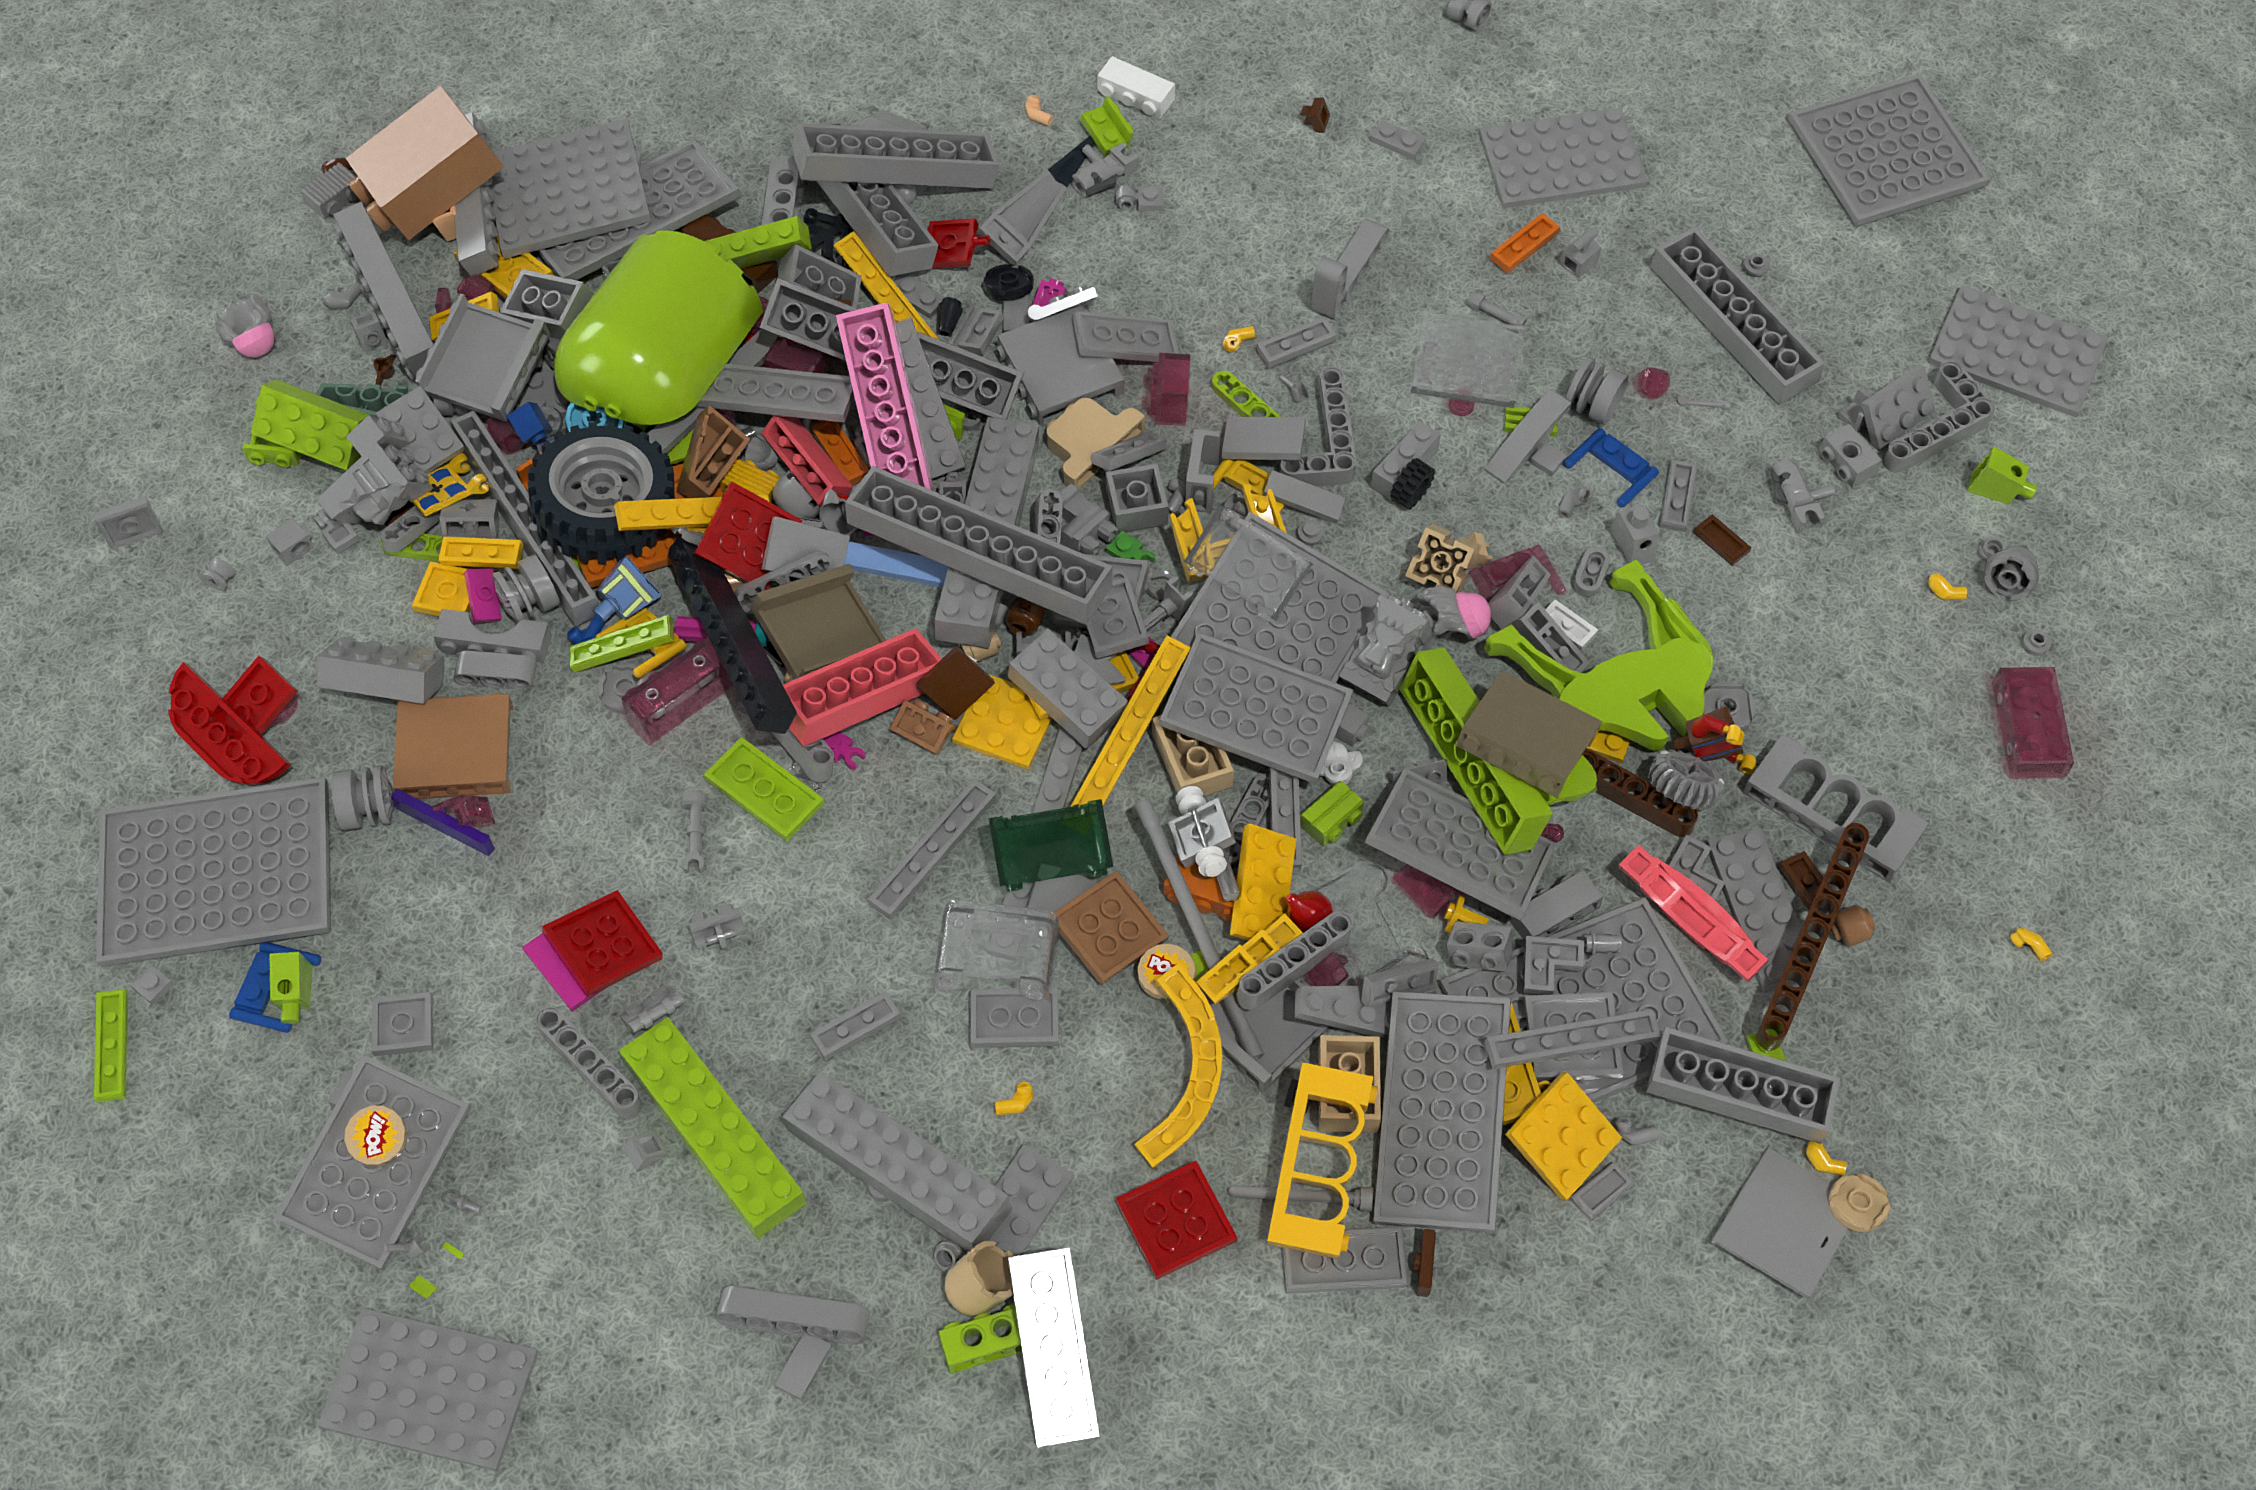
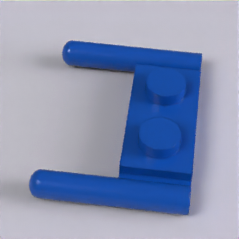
M1598 428L1563 462L1564 466L1570 469L1590 451L1592 455L1630 483H1634L1617 499L1616 503L1621 508L1625 507L1659 474V470L1656 467L1649 466L1650 463L1612 435H1607L1602 428Z
M262 942L259 952L256 953L234 1001L235 1006L230 1010L229 1018L285 1033L290 1032L292 1024H283L281 1019L262 1015L270 1000V954L300 952L313 966L320 965L322 961L321 956L269 942Z

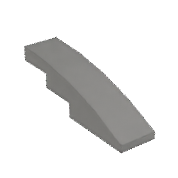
M1550 389L1513 430L1484 468V471L1503 484H1506L1537 452V447L1551 434L1554 425L1570 409L1571 402Z

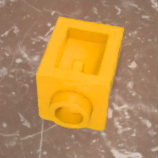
M1459 895L1455 904L1449 903L1444 914V918L1448 920L1445 931L1451 934L1455 921L1487 924L1489 919L1463 908L1465 897Z

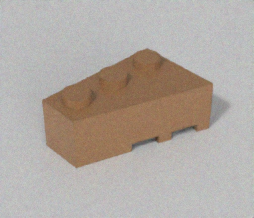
M710 405L697 416L677 489L688 498L709 497L751 440Z

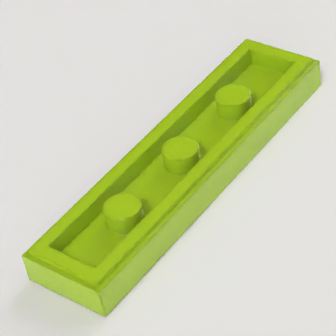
M666 615L569 646L570 668L575 673L673 642V619L670 615Z
M126 989L96 993L94 1101L96 1103L126 1099L128 991Z

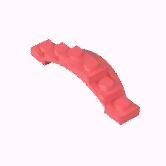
M1640 845L1619 864V868L1640 886V890L1661 908V912L1703 950L1706 948L1725 966L1729 965L1745 981L1749 982L1768 963V959L1754 947L1749 936L1718 902L1686 876L1659 858L1652 857Z

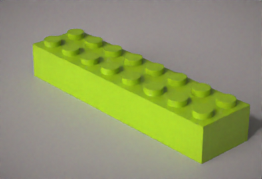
M1445 647L1417 652L1399 690L1442 758L1446 759L1449 769L1504 855L1532 850L1553 815L1549 805L1535 786L1456 746L1464 724L1480 703V700Z
M669 1017L619 1050L625 1066L756 1239H759L807 1204L804 1192Z

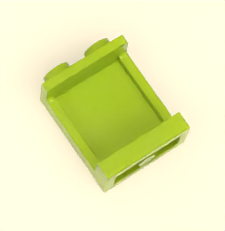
M257 396V400H256V403H255V406H256V407H257V403H258L259 396ZM253 434L250 444H243L242 447L247 461L255 465L273 463L283 468H287L290 465L299 466L302 457L300 452Z

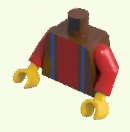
M1727 706L1687 721L1688 735L1673 739L1676 751L1681 750L1683 753L1694 751L1696 757H1699L1704 762L1725 758L1734 764L1736 762L1741 763L1739 771L1752 776L1756 770V758L1752 754L1741 755L1744 753L1742 742L1745 733L1735 725Z

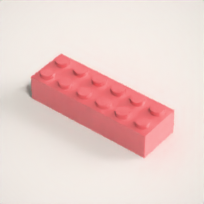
M915 628L783 684V687L797 711L789 729L800 743L806 746L898 706L904 700L909 701L923 695L925 692L918 687L917 682L942 658Z

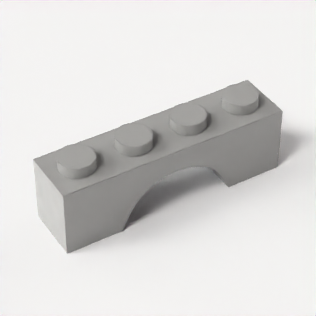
M442 609L433 637L438 649L447 654H455L461 651L529 656L535 659L536 662L544 663L552 634L548 622L521 619L516 626L507 632L486 634L473 626L468 612Z

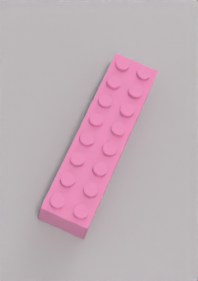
M883 303L836 315L870 466H875L934 491L891 307L888 303Z

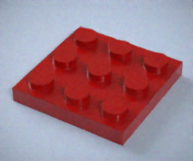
M730 482L693 554L748 583L769 573V571L762 570V564L772 518L776 516L802 523L803 520L736 483ZM769 581L765 585L764 590L769 589L772 581Z
M618 890L542 926V933L586 996L594 994L662 960L663 957L660 948Z
M1197 1161L1189 1163L1116 1198V1204L1156 1280L1237 1242L1238 1237Z

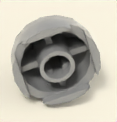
M789 470L776 482L773 488V499L776 506L796 517L815 518L819 514L820 506L817 505L815 507L811 503L816 501L801 482H797L794 478L795 475Z

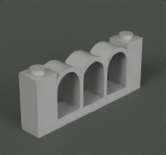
M1782 734L1748 780L1743 794L1834 850L1846 826L1855 823L1859 816L1867 812L1881 815L1889 824V831L1877 848L1867 843L1859 865L1890 883L1923 836L1929 822L1925 821L1919 814L1910 812L1905 808L1900 813L1897 805L1884 796L1871 795L1866 797L1863 785L1856 778L1841 774L1832 776V771L1825 760L1814 754H1804L1806 751L1805 747L1801 746L1797 740ZM1795 772H1810L1821 783L1820 789L1808 805L1803 804L1781 790L1788 778ZM1828 793H1845L1855 804V809L1842 827L1815 811L1823 797ZM1848 838L1853 843H1859L1855 838Z

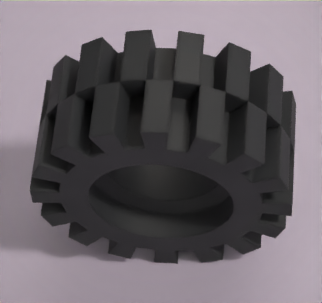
M1418 458L1412 459L1411 463L1409 462L1406 468L1402 469L1401 475H1398L1396 478L1397 481L1392 486L1393 489L1390 492V497L1407 509H1412L1422 499V496H1425L1426 490L1432 485L1431 482L1434 480L1436 473L1435 469Z

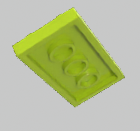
M743 737L703 774L707 782L786 842L825 804L823 797Z

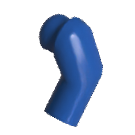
M595 615L587 629L580 630L578 627H573L568 631L567 637L573 645L594 639L601 632L606 621H601Z

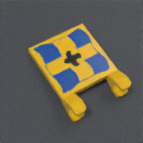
M458 454L447 465L427 474L429 476L428 482L433 489L413 501V504L425 517L469 495L484 494L489 491V486L486 483H482L487 480L483 474L475 475L468 484L457 474L466 473L470 470V465L467 462L461 464L463 461L468 460L465 454Z

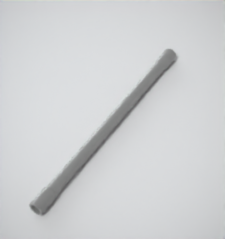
M1150 799L1142 800L1135 805V808L1144 828L1148 831L1210 970L1221 959L1161 828L1154 806ZM1234 992L1223 999V1002L1238 1033V1039L1243 1050L1254 1060H1257L1264 1056V1052L1254 1030L1251 1029L1242 1007L1238 1004L1237 995Z

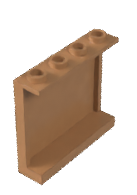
M492 693L491 695L483 696L468 694L463 697L450 698L439 696L434 699H428L424 704L403 700L398 701L393 790L399 789L417 799L511 793L508 765L510 710H514L510 695Z

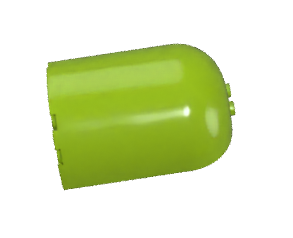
M658 230L655 234L647 235L645 233L641 235L630 246L562 336L554 361L555 380L559 391L567 400L575 405L595 412L598 407H604L606 414L611 418H617L634 424H662L682 417L700 402L725 364L763 313L762 303L753 285L749 286L741 276L743 271L731 259L725 261L713 252L716 249L715 247L696 237L669 230Z

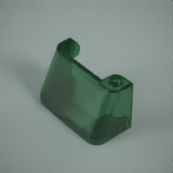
M1102 799L1088 801L1087 804H1082L1081 807L1077 804L1072 807L1020 816L1012 815L1011 819H1008V817L1003 818V816L988 818L1000 887H1006V892L1022 890L1023 884L1085 873H1091V877L1108 875L1107 869L1113 868Z

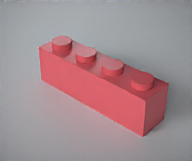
M774 415L761 434L818 505L823 504L825 494L830 489L835 491L836 494H849L853 486L797 417Z

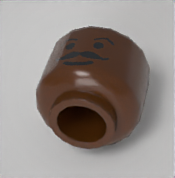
M1017 597L1013 600L1005 620L1010 631L1015 635L1016 632L1021 631L1022 637L1033 635L1037 632L1044 618L1045 611L1042 606Z

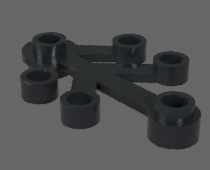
M809 208L806 210L803 220L808 225L809 234L814 235L810 237L811 248L813 249L823 243L822 257L835 263L833 257L834 237L840 234L841 240L854 230L841 213L837 216H832ZM817 222H821L831 226L829 228L817 226L816 224Z

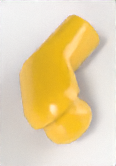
M2024 927L2017 928V931L2010 935V939L2015 946L2021 947L2025 943L2031 946L2041 962L2053 955L2043 938Z

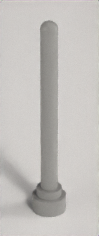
M1232 1185L1228 1189V1194L1236 1198L1275 1200L1277 1188ZM1361 1186V1189H1355V1192H1347L1349 1204H1354V1207L1360 1208V1211H1372L1373 1187ZM1290 1189L1289 1201L1342 1203L1340 1197L1334 1191Z

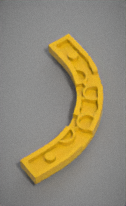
M1180 962L1156 979V982L1175 1005L1186 1024L1192 1045V1070L1186 1092L1174 1111L1160 1125L1134 1144L1152 1169L1181 1148L1199 1129L1214 1103L1222 1071V1043L1214 1012L1199 986Z

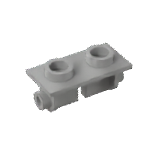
M1432 757V759L1417 762L1414 767L1411 764L1400 767L1395 766L1392 767V770L1388 771V777L1390 782L1393 781V787L1404 768L1437 784L1448 781L1447 761L1442 758Z

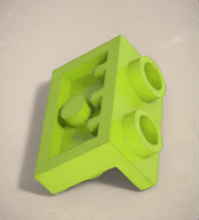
M1110 96L1104 98L1101 107L1081 114L1080 121L1104 156L1109 155L1110 150L1121 143H1126L1127 147L1130 146L1134 134L1133 128L1125 120L1119 106L1114 104Z

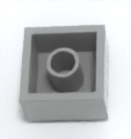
M1158 463L1106 472V492L1114 525L1118 528L1117 533L1168 524L1169 506Z

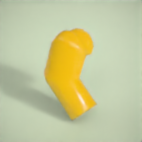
M1249 326L1230 330L1223 341L1224 349L1228 352H1234L1239 348L1243 340L1254 339V327Z
M1938 573L1932 574L1929 577V587L1939 599L1966 600L1967 588L1965 586H1952L1945 577Z
M1021 1082L1016 1086L1017 1091L1011 1099L995 1101L996 1116L1022 1113L1034 1097L1031 1084Z
M1814 1141L1808 1143L1806 1154L1817 1171L1845 1175L1846 1161L1831 1159L1822 1142L1821 1144Z

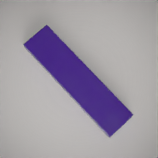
M396 789L391 795L397 810L487 856H490L493 852L494 846L489 835L399 789Z

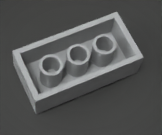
M1049 628L1009 663L1008 678L1086 749L1094 744L1120 719L1127 706L1128 700Z
M341 637L317 656V687L424 704L443 686L444 655L435 654L433 650L429 649L416 651L409 650L404 645L390 647L384 646L378 641L358 642L352 637Z

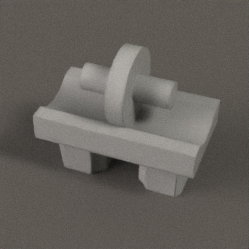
M729 903L720 906L718 909L719 914L711 917H707V914L704 913L693 915L692 923L689 926L696 948L700 949L719 942L721 949L727 948L726 939L746 933L739 908L734 909L732 904Z

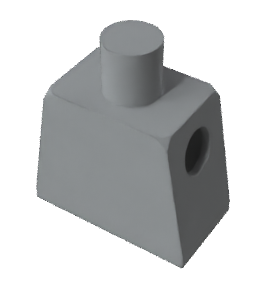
M1640 504L1619 511L1610 530L1627 562L1630 563L1638 560L1643 565L1655 561L1659 534L1649 516L1648 509Z

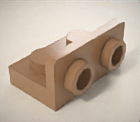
M915 699L913 703L904 700L890 730L939 755L951 731L956 732L958 726L951 723L953 718L938 711L937 715L929 712L930 706L918 699Z

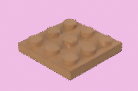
M1117 870L1049 916V921L1101 985L1138 961L1147 950L1156 945L1163 944L1169 938V934Z

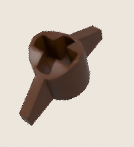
M391 354L386 358H376L373 364L377 373L375 385L381 386L384 379H390L394 375L393 362L396 355Z

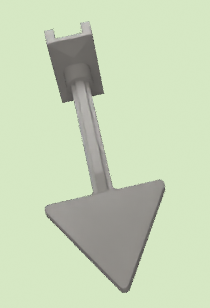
M1175 576L1166 582L1163 601L1158 604V608L1143 619L1146 631L1163 618H1168L1171 615L1180 623L1189 609L1193 594L1188 591L1182 595L1176 589L1178 579ZM1081 634L1074 652L1110 685L1125 683L1126 678L1110 662L1119 653L1097 659L1092 642L1084 634Z

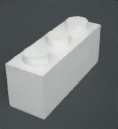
M1113 56L1097 75L1098 91L1104 96L1120 100L1126 106L1136 107L1150 116L1154 115L1161 118L1175 99V83Z

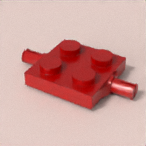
M975 218L930 221L928 232L938 244L932 269L970 266L976 246H990V236H977L976 231L978 230L979 223Z

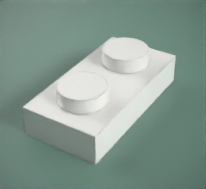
M1554 600L1545 609L1581 652L1597 636V628L1557 600Z

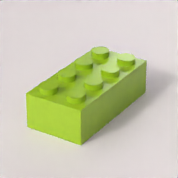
M275 379L261 385L251 434L347 471L362 456L346 436L369 414Z

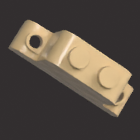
M1081 398L1076 403L1070 404L1059 418L1053 419L1046 428L1049 451L1065 462L1061 468V472L1064 474V485L1067 487L1072 483L1078 489L1084 486L1102 469L1091 463V453L1140 435L1145 431V415L1134 408H1128L1118 415H1113L1091 398Z

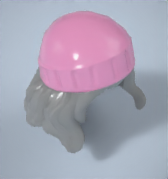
M252 294L251 299H241L237 303H231V308H225L221 319L218 314H215L216 330L220 332L223 340L232 342L239 353L246 357L256 358L265 355L271 350L274 344V330L269 323L272 316L267 303L261 300L257 294Z
M1442 585L1434 588L1429 587L1417 595L1419 603L1424 606H1432L1437 611L1438 622L1432 632L1436 635L1442 634L1439 637L1440 640L1448 639L1455 632H1462L1472 639L1480 637L1487 632L1491 622V610L1483 596L1477 593H1456L1455 589Z

